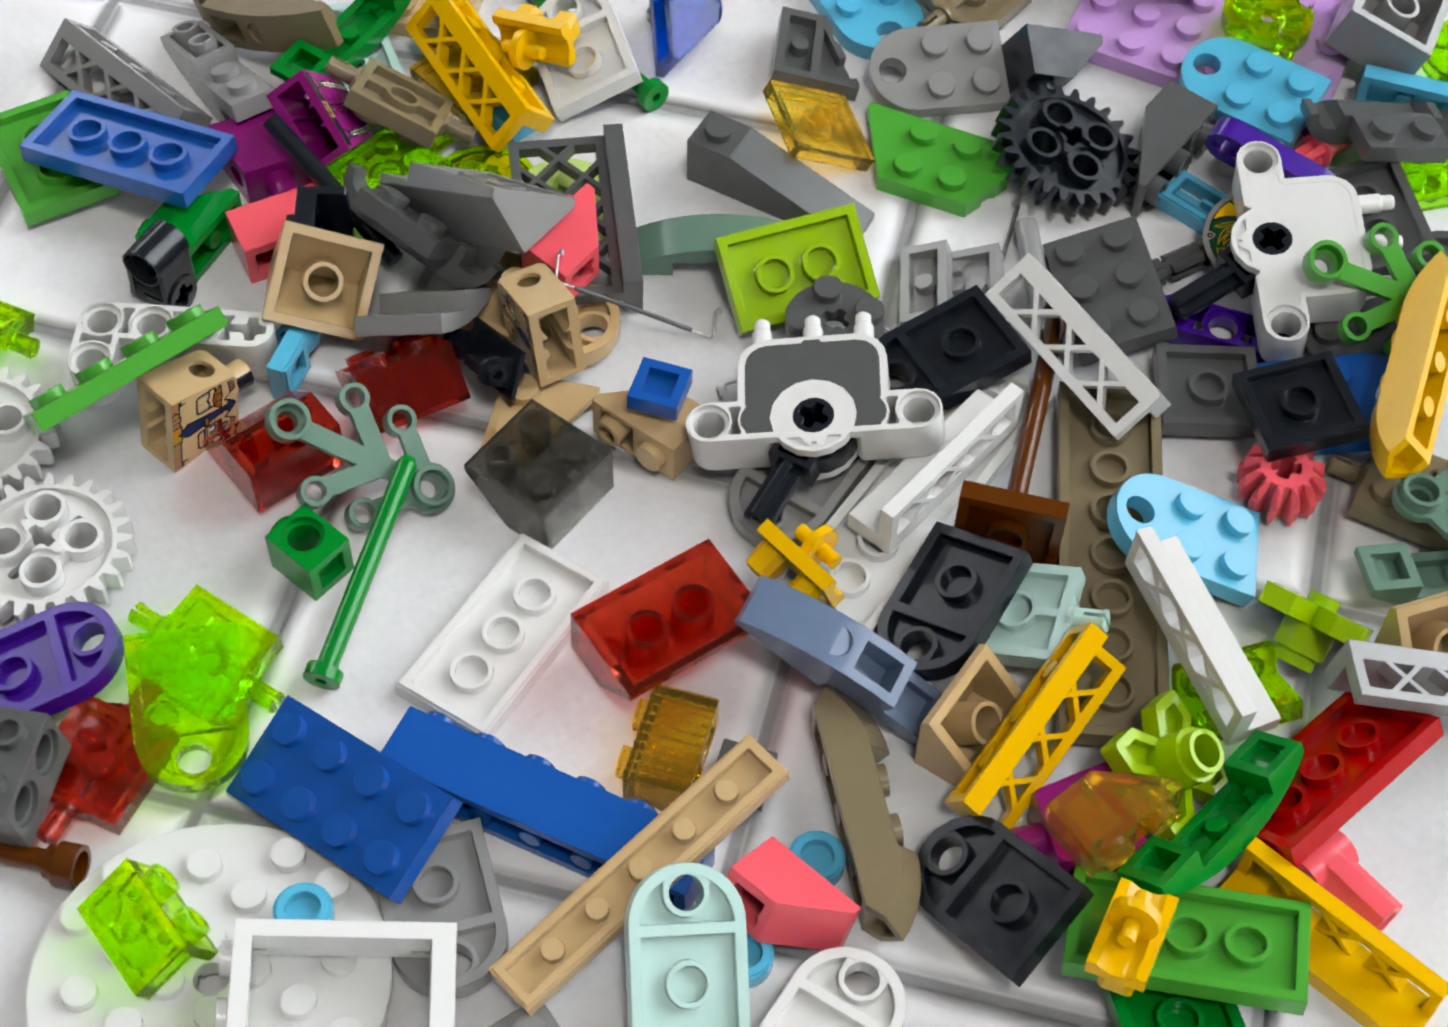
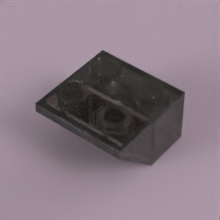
M533 399L464 464L465 472L508 528L519 535L523 533L550 549H553L614 487L613 450Z

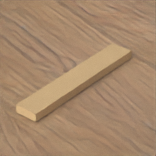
M748 733L488 969L490 976L531 1017L624 932V916L628 900L635 887L646 875L661 866L671 863H699L789 780V772ZM685 875L677 877L671 883L670 888H672Z

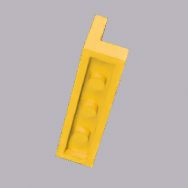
M426 0L405 25L408 33L492 150L501 152L523 126L544 133L555 121L552 114L519 69L511 66L508 54L501 51L500 43L468 0ZM437 14L440 18L438 38H429L423 29ZM460 45L462 48L460 68H450L448 65L450 46ZM481 75L484 79L482 99H472L470 96L472 76ZM504 106L510 117L496 132L492 127L494 107Z
M1092 622L1069 628L944 801V804L960 817L968 815L980 816L1000 787L1003 786L1006 811L999 822L1009 829L1015 826L1030 805L1032 794L1037 789L1042 788L1126 670L1123 664L1102 648V645L1109 637ZM1091 660L1105 670L1093 689L1077 691L1076 681ZM1087 696L1079 707L1078 697ZM1064 698H1066L1069 723L1062 733L1046 734V723ZM1057 739L1048 751L1047 740ZM1035 742L1037 768L1030 777L1014 779L1013 769L1031 744ZM1025 784L1016 796L1015 785Z
M1257 837L1245 848L1236 870L1220 887L1222 889L1312 903L1311 905L1320 911L1322 915L1311 907L1308 984L1364 1027H1425L1448 995V982ZM1256 863H1257L1259 866H1261L1263 869H1265L1267 872H1269L1272 876H1270L1268 873H1266L1264 870H1262L1260 867H1258V866L1256 865ZM1360 943L1367 947L1369 950H1371V952L1364 948L1362 945H1360ZM1408 979L1430 996L1428 997L1425 993H1423L1421 990H1419L1417 987L1411 984L1408 981Z

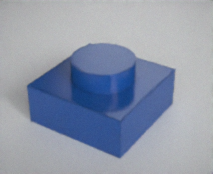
M643 357L627 394V408L677 421L692 385L693 370Z

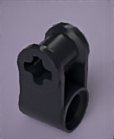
M155 220L122 256L130 282V293L134 298L141 301L151 299L162 305L190 307L196 296L197 280L193 274L188 241L183 233L167 221Z

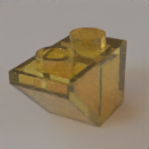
M1091 770L1046 805L1044 828L1085 873L1092 878L1105 867L1110 871L1119 868L1133 855L1136 850L1135 844L1150 832L1154 836H1159L1176 822L1180 816L1179 806L1183 786L1176 778Z

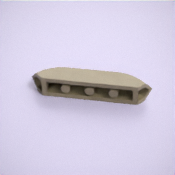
M826 687L813 705L811 733L838 839L845 850V866L854 901L861 907L858 914L861 929L879 941H904L913 924L919 906L921 869L918 853L903 847L904 837L899 815L897 813L889 814L885 797L890 796L888 773L883 763H877L887 757L890 752L883 734L869 713L836 687Z

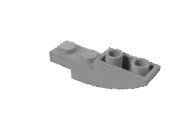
M188 20L181 22L172 28L171 33L160 37L164 48L183 77L220 121L232 118L238 123L273 108L266 95L273 91L274 87L242 64L238 59L234 45L203 21Z

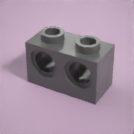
M0 706V843L31 848L72 745L48 713Z

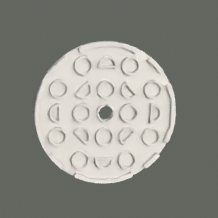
M225 823L189 827L158 835L116 855L96 869L75 888L54 914L39 941L31 963L26 992L27 1026L215 1027L217 998L229 997L230 978H228L226 986L218 993L203 994L196 989L198 977L219 974L221 941L233 940L235 918L274 919L273 905L277 896L287 887L297 883L308 882L323 887L332 898L335 920L383 921V918L373 897L360 879L290 833L250 824ZM252 955L247 1027H386L391 992L394 987L392 957Z

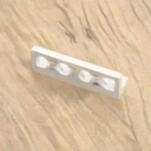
M1030 253L1023 257L985 293L989 300L1117 440L1125 435L1146 414L1151 413L1157 418L1172 405L1052 274ZM1025 278L1034 287L1033 309H1012L1002 297L1021 279ZM1043 298L1053 309H1042ZM1022 318H1032L1031 328ZM1041 318H1062L1067 323L1065 345L1044 344L1040 339ZM1075 333L1086 345H1074ZM1053 353H1064V365ZM1074 353H1094L1100 359L1098 381L1077 380L1073 376ZM1108 369L1119 381H1107ZM1086 389H1097V401ZM1107 389H1127L1138 400V403L1117 423L1105 411Z
M1011 382L993 399L977 389L944 421L945 437L940 449L931 455L904 459L848 513L847 526L889 554L1016 429L1024 390Z
M1152 526L1137 530L1125 560V565L1225 744L1229 746L1245 740L1255 730L1266 732L1276 728L1281 720V716L1177 536L1160 541Z

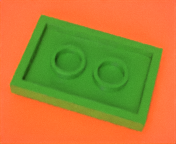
M69 89L0 112V169L27 226L119 195L118 188L23 161L19 145L70 94Z

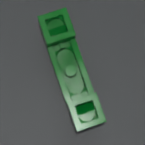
M355 0L337 17L336 25L344 40L341 45L321 50L299 38L269 67L271 74L284 81H287L302 69L331 76L327 73L325 74L324 70L332 54L356 67L388 35L411 0Z
M1255 730L1223 763L1228 782L1170 841L1152 835L1116 871L1119 880L1121 877L1128 879L1139 888L1159 895H1175L1190 890L1219 873L1245 850L1277 809L1297 772L1305 752L1302 743Z

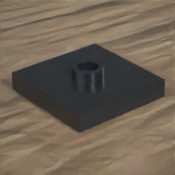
M1331 350L1233 373L1231 385L1267 462L1367 439L1369 426Z

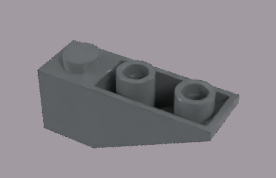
M1171 80L1151 100L1145 109L1138 138L1137 150L1139 155L1136 158L1138 168L1135 175L1136 182L1133 188L1131 216L1136 215V218L1140 216L1149 204L1156 206L1160 202L1161 198L1157 195L1167 190L1169 182L1174 177H1179L1183 170H1188L1193 155L1198 150L1204 152L1207 149L1205 140L1214 126L1213 122L1218 105Z

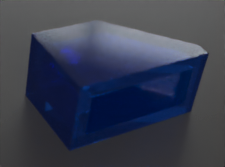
M649 0L656 77L664 78L719 24L722 16L721 0Z

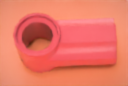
M1337 830L1297 868L1382 932L1399 914L1403 905L1358 863L1359 857L1354 845L1345 834Z

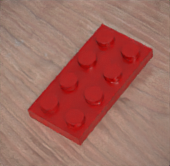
M1344 692L1290 739L1301 742L1305 752L1282 801L1256 837L1297 867L1444 735L1440 718L1426 713L1354 704L1352 693Z

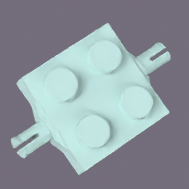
M1033 563L986 642L1002 665L1041 669L1070 627L1092 622L1104 633L1108 632V625L1110 626L1111 621L1109 609L1080 608L1079 602L1086 581L1081 567Z

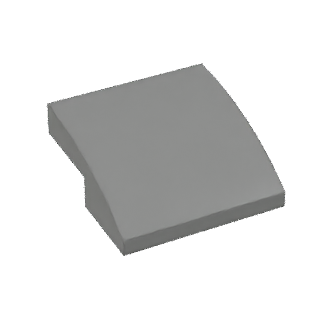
M947 239L900 248V325L975 285L985 294L1004 276L1003 253L999 243L953 252Z
M490 287L401 291L379 294L381 314L354 317L355 337L444 334L455 331L468 324L485 307L491 298Z

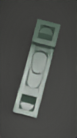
M700 214L668 218L636 227L642 274L673 275V263H718L712 243L715 238L780 221L739 214Z
M1404 542L1357 546L1353 552L1369 594L1373 598L1393 604H1404L1448 591V550L1410 553L1407 543Z

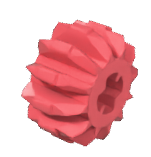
M1254 444L1252 449L1248 451L1244 461L1240 462L1236 477H1238L1237 482L1239 483L1237 499L1249 502L1248 509L1266 514L1268 525L1276 517H1280L1290 527L1297 520V517L1308 519L1314 513L1318 502L1322 501L1326 491V481L1323 479L1325 476V464L1313 461V451L1267 462L1260 446Z

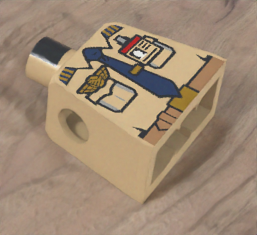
M536 263L523 269L511 267L504 271L497 284L505 327L513 343L526 353L524 361L539 386H546L585 370V357L576 300L573 294L545 263ZM541 328L547 330L551 335L550 339L545 343H543L542 341H545L548 338Z
M198 349L137 377L141 445L174 473L183 469L235 428L238 423L237 394L254 384V377L248 365L240 359H235L229 364L224 365L206 350Z

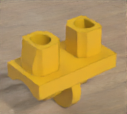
M522 3L516 11L498 8L492 15L493 23L500 30L501 51L508 54L510 64L515 69L528 70L535 61L571 67L577 60L573 43L580 36L581 32L577 16L574 13L560 10L554 18L543 17L542 11L536 5Z
M768 518L756 529L763 540L756 546L745 562L757 577L766 576L776 580L789 567L798 576L788 586L823 603L826 601L833 608L845 598L844 594L835 587L836 580L819 565L823 561L830 569H834L842 561V557L833 549L838 540V532L830 525H822L814 531L804 523L799 525L794 531V536L802 542L801 547L795 544Z
M1121 877L1087 957L1084 971L1097 975V984L1101 988L1125 997L1132 996L1134 990L1143 993L1177 909L1179 898L1169 894L1158 895L1139 888L1132 881Z

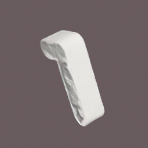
M100 301L88 305L82 310L78 318L67 355V365L74 386L79 384L74 374L106 357H109L112 364L125 357L120 350L121 347L153 330L158 337L169 332V329L165 322L191 307ZM203 308L204 312L207 311V310H209V309H212V308ZM220 309L229 325L158 366L200 349L206 350L224 365L229 364L235 359H240L248 365L254 378L265 377L268 375L266 366L278 347L274 323L262 319V313ZM124 386L89 406L101 407L113 403L119 398Z

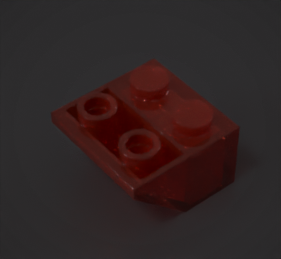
M432 334L401 336L392 341L394 349L375 353L374 349L357 353L345 359L348 367L335 371L342 387L350 382H358L367 388L370 394L369 407L381 434L385 432L382 426V418L395 405L404 404L411 407L416 413L417 419H420L471 398L450 340L434 338ZM347 391L345 394L354 408L359 407V396L355 392ZM393 414L392 421L395 427L407 424L406 418L402 414Z
M289 391L203 440L205 449L258 513L295 493L298 485L307 477L313 475L322 477L346 463L299 440L291 444L276 442L268 435L265 429L264 419L267 411L281 399L294 398L307 406L310 411L311 422L342 435L340 424L312 392ZM279 415L277 417V425L282 431L291 432L293 430V422L288 416Z

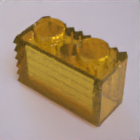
M659 683L654 684L649 700L640 698L632 723V730L637 731L636 739L634 740L633 747L627 745L622 747L615 772V777L623 780L624 799L637 798L647 802L653 808L656 807L658 810L663 811L701 777L719 723L720 699Z

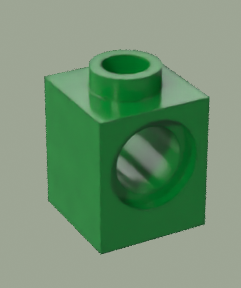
M305 504L300 506L290 516H284L279 519L265 536L272 566L315 601L354 569L349 539ZM312 548L310 550L301 551L303 549Z

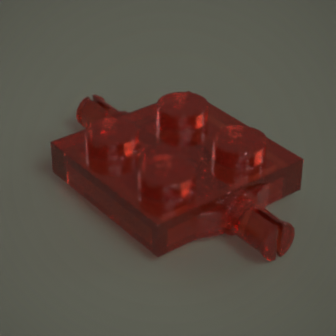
M144 679L128 704L105 702L93 696L73 706L61 721L58 728L72 746L49 801L53 809L40 825L36 837L46 844L48 842L49 845H57L58 840L72 820L89 821L114 834H121L182 746L178 734L154 724L147 716L160 696L164 694L163 689L155 682L151 684L150 680Z

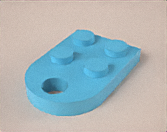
M809 0L819 15L827 17L834 31L833 35L840 45L851 54L867 60L871 59L874 48L882 39L880 36L902 28L917 27L918 22L924 19L922 8L915 0Z
M1226 37L1209 39L1193 47L1183 60L1179 77L1180 86L1218 105L1214 121L1222 117L1236 118L1276 141L1282 142L1289 148L1293 147L1306 127L1305 118L1300 111L1302 99H1311L1313 103L1322 101L1328 93L1332 81L1325 76L1251 43ZM1207 65L1214 68L1217 72L1205 75L1199 73L1195 67Z
M1151 473L1131 477L1112 496L1107 507V524L1113 540L1126 556L1136 531L1152 526L1160 541L1177 536L1211 595L1245 607L1255 598L1260 513L1171 478ZM1127 507L1138 511L1144 523L1133 519L1128 513Z

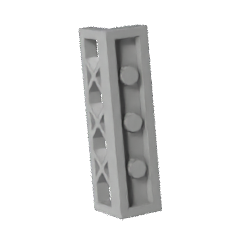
M64 18L40 63L43 69L71 91L77 90L119 103L120 95L132 92L134 104L137 108L207 128L213 119L99 30ZM70 44L75 50L76 67L65 70L59 63ZM102 69L104 71L106 89L94 93L92 91L90 73Z
M1348 639L1323 671L1327 689L1351 692L1354 704L1448 716V653Z

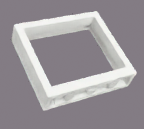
M235 918L233 940L221 941L220 978H230L229 997L217 998L215 1027H247L252 955L430 958L428 1027H455L457 923Z

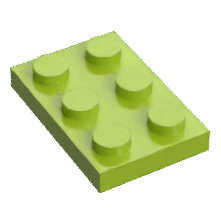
M854 203L717 237L712 241L739 336L754 332V323L759 319L769 321L770 327L785 324L786 309L793 297L803 289L813 286L815 280L822 276L837 277L841 282L866 290L874 298L881 297Z

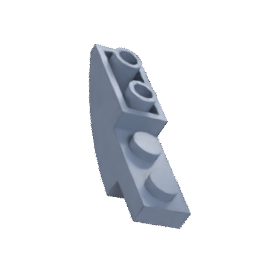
M766 576L758 578L734 621L736 625L818 686L826 683L832 684L912 745L918 742L922 721L943 694L914 672L918 662L896 646L840 611Z

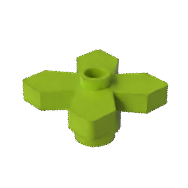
M1267 580L1257 599L1285 613L1273 638L1277 644L1272 655L1308 673H1312L1317 662L1323 664L1335 639L1346 643L1348 639L1368 642L1374 631L1337 613L1341 603L1313 589L1305 597L1285 586Z
M1175 690L1155 696L1141 710L1143 732L1133 727L1116 733L1101 748L1103 758L1118 779L1145 783L1143 817L1157 837L1169 841L1195 816L1193 799L1201 803L1208 802L1228 782L1223 768L1224 750L1220 740L1208 729L1191 727L1192 715Z

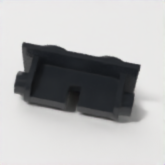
M479 317L473 319L471 329H457L444 334L442 348L446 355L454 359L464 360L463 364L474 371L484 385L494 387L510 401H515L519 382L523 379L525 373L524 360L526 353Z

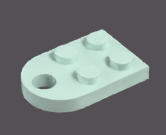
M671 863L653 870L633 890L624 916L628 1027H751L746 914L737 889L722 873L699 863ZM681 875H688L693 878L699 889L696 903L687 910L677 909L669 898L671 883Z

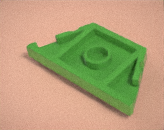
M869 103L866 121L867 126L870 128V149L872 160L875 164L874 178L876 190L965 218L978 209L984 200L994 198L1007 189L1008 181L1005 177L1010 171V167L996 165V161L1001 153L991 150L994 140L879 104Z

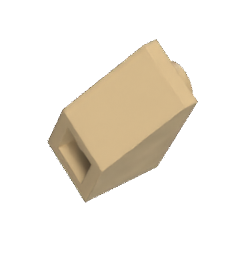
M629 391L598 394L592 400L593 431L606 444L622 448L636 457L646 469L653 472L658 471L673 481L694 460L685 423L689 413L699 406V403L686 397L677 421L628 409L627 394Z

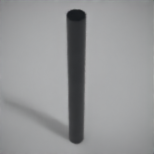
M275 113L267 118L263 124L264 128L316 186H342L279 114ZM351 210L353 225L357 232L366 240L384 244L382 260L389 267L396 264L403 256L401 250L393 242L361 220Z

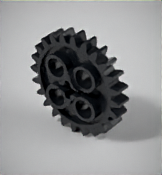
M1039 84L1034 93L1026 87L1019 97L1013 94L1008 103L1003 106L991 131V135L996 138L991 146V150L1001 153L996 161L997 166L1010 167V171L1005 179L1007 181L1019 180L1022 183L1018 191L1019 194H1026L1029 191L1036 194L1034 199L1035 205L1038 206L1044 200H1047L1051 203L1052 213L1056 214L1061 206H1066L1069 215L1075 218L1080 209L1091 218L1097 209L1106 214L1112 205L1119 206L1136 182L1134 176L1136 175L1138 164L1134 160L1139 155V151L1128 147L1134 139L1133 135L1120 134L1119 130L1124 122L1122 120L1110 121L1107 118L1111 112L1109 107L1103 108L1100 111L1096 109L1095 97L1092 96L1084 102L1080 100L1077 89H1074L1070 96L1064 94L1061 86L1056 85L1050 94L1043 84Z

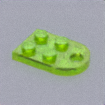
M237 621L123 635L133 742L138 761L145 773L162 787L182 793L204 792L227 782L243 765L249 752L251 740ZM192 750L204 751L212 758L209 767L198 774L186 773L179 767L182 756Z

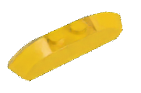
M1442 251L1437 253L1418 274L1400 308L1396 324H1398L1397 329L1394 330L1391 337V352L1386 371L1380 379V394L1372 410L1369 429L1370 447L1375 464L1384 478H1406L1410 474L1420 473L1430 465L1448 393V257Z

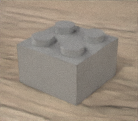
M1342 0L1324 44L1364 67L1366 64L1414 75L1432 55L1448 13V0Z

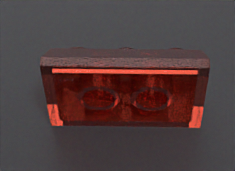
M707 539L570 613L571 647L600 687L631 701L749 635L736 625L734 621L747 600L750 591L710 539Z

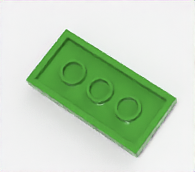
M198 304L165 322L169 329V332L158 337L153 330L121 347L120 350L125 356L121 360L112 364L109 357H106L74 374L79 382L76 386L66 391L62 384L55 385L32 398L28 402L33 410L22 417L33 434L45 432L229 325L219 306L204 312L201 305Z
M1075 865L1074 877L1086 885L1094 896L1066 930L1061 975L1097 981V975L1084 971L1085 964L1120 880L1116 871ZM1198 885L1190 890L1172 895L1179 898L1177 909L1146 984V990L1304 1015L1308 1001L1312 903Z

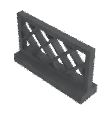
M622 123L603 125V135L508 143L511 179L560 193L546 183L560 170L575 180L570 187L560 194L574 195L586 183L594 187L595 194L601 197V200L596 204L598 232L606 237L599 245V269L611 276L612 285L598 287L587 285L584 289L643 309V274ZM595 152L596 161L585 172L567 162L574 154ZM540 157L549 164L535 176L520 166L519 158ZM597 175H598V181H596L595 179H593V178H594L595 176H597ZM602 213H603V221L598 218ZM519 252V256H520V266H521V268H522V264H521V252ZM607 252H608V260H606L605 258H603L604 255H605ZM579 293L575 297L576 305L606 302L583 293Z

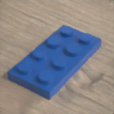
M73 90L19 145L23 161L185 209L189 207L238 151L235 135L77 90Z
M289 695L286 696L226 789L227 793L398 904L404 899L463 804Z

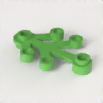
M1381 222L1375 224L1365 234L1363 243L1365 249L1371 255L1382 258L1392 279L1348 263L1345 249L1332 240H1322L1314 244L1303 256L1302 269L1306 277L1316 284L1327 285L1337 281L1388 301L1363 313L1351 312L1339 321L1336 328L1338 338L1346 345L1355 346L1368 338L1372 331L1397 320L1404 299L1416 279L1412 267L1420 273L1426 266L1427 262L1422 258V251L1429 252L1433 257L1440 251L1445 254L1441 244L1433 240H1426L1420 243L1410 254L1411 267L1398 243L1399 234L1391 224ZM1375 233L1385 236L1387 246H1382L1376 241ZM1314 260H1322L1327 265V273L1319 270ZM1348 322H1354L1360 327V336L1354 335L1349 331ZM1392 335L1385 340L1383 345L1384 354L1387 357L1390 356Z

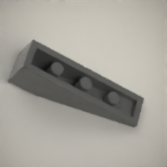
M710 110L687 140L688 180L781 220H788L851 203L855 205L863 234L874 220L875 213L761 133L743 123Z

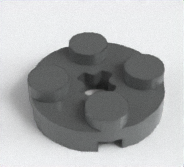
M822 276L815 280L813 286L803 289L790 301L786 309L785 332L788 338L803 337L805 319L810 315H815L821 320L823 336L854 333L855 316L859 312L865 311L871 315V323L874 326V338L879 340L884 335V305L879 299L874 298L869 292L858 286L841 282L840 279L834 276ZM838 321L843 323L846 328L835 327L831 331L826 329V322Z

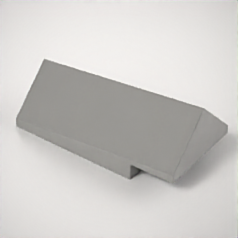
M411 161L408 176L381 173L380 175L381 185H389L407 196L410 200L408 207L419 215L427 213L443 222L448 227L445 233L455 241L521 253L527 252L574 209L576 198L492 172Z

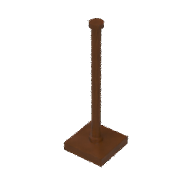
M1047 301L1045 302L1044 309H1053ZM1047 318L1042 342L1044 344L1061 345L1066 322L1062 318ZM1053 353L1057 358L1059 357V353ZM1038 354L1008 487L1003 489L963 480L954 527L1028 551L1033 563L1056 565L1070 503L1028 494L1055 371Z

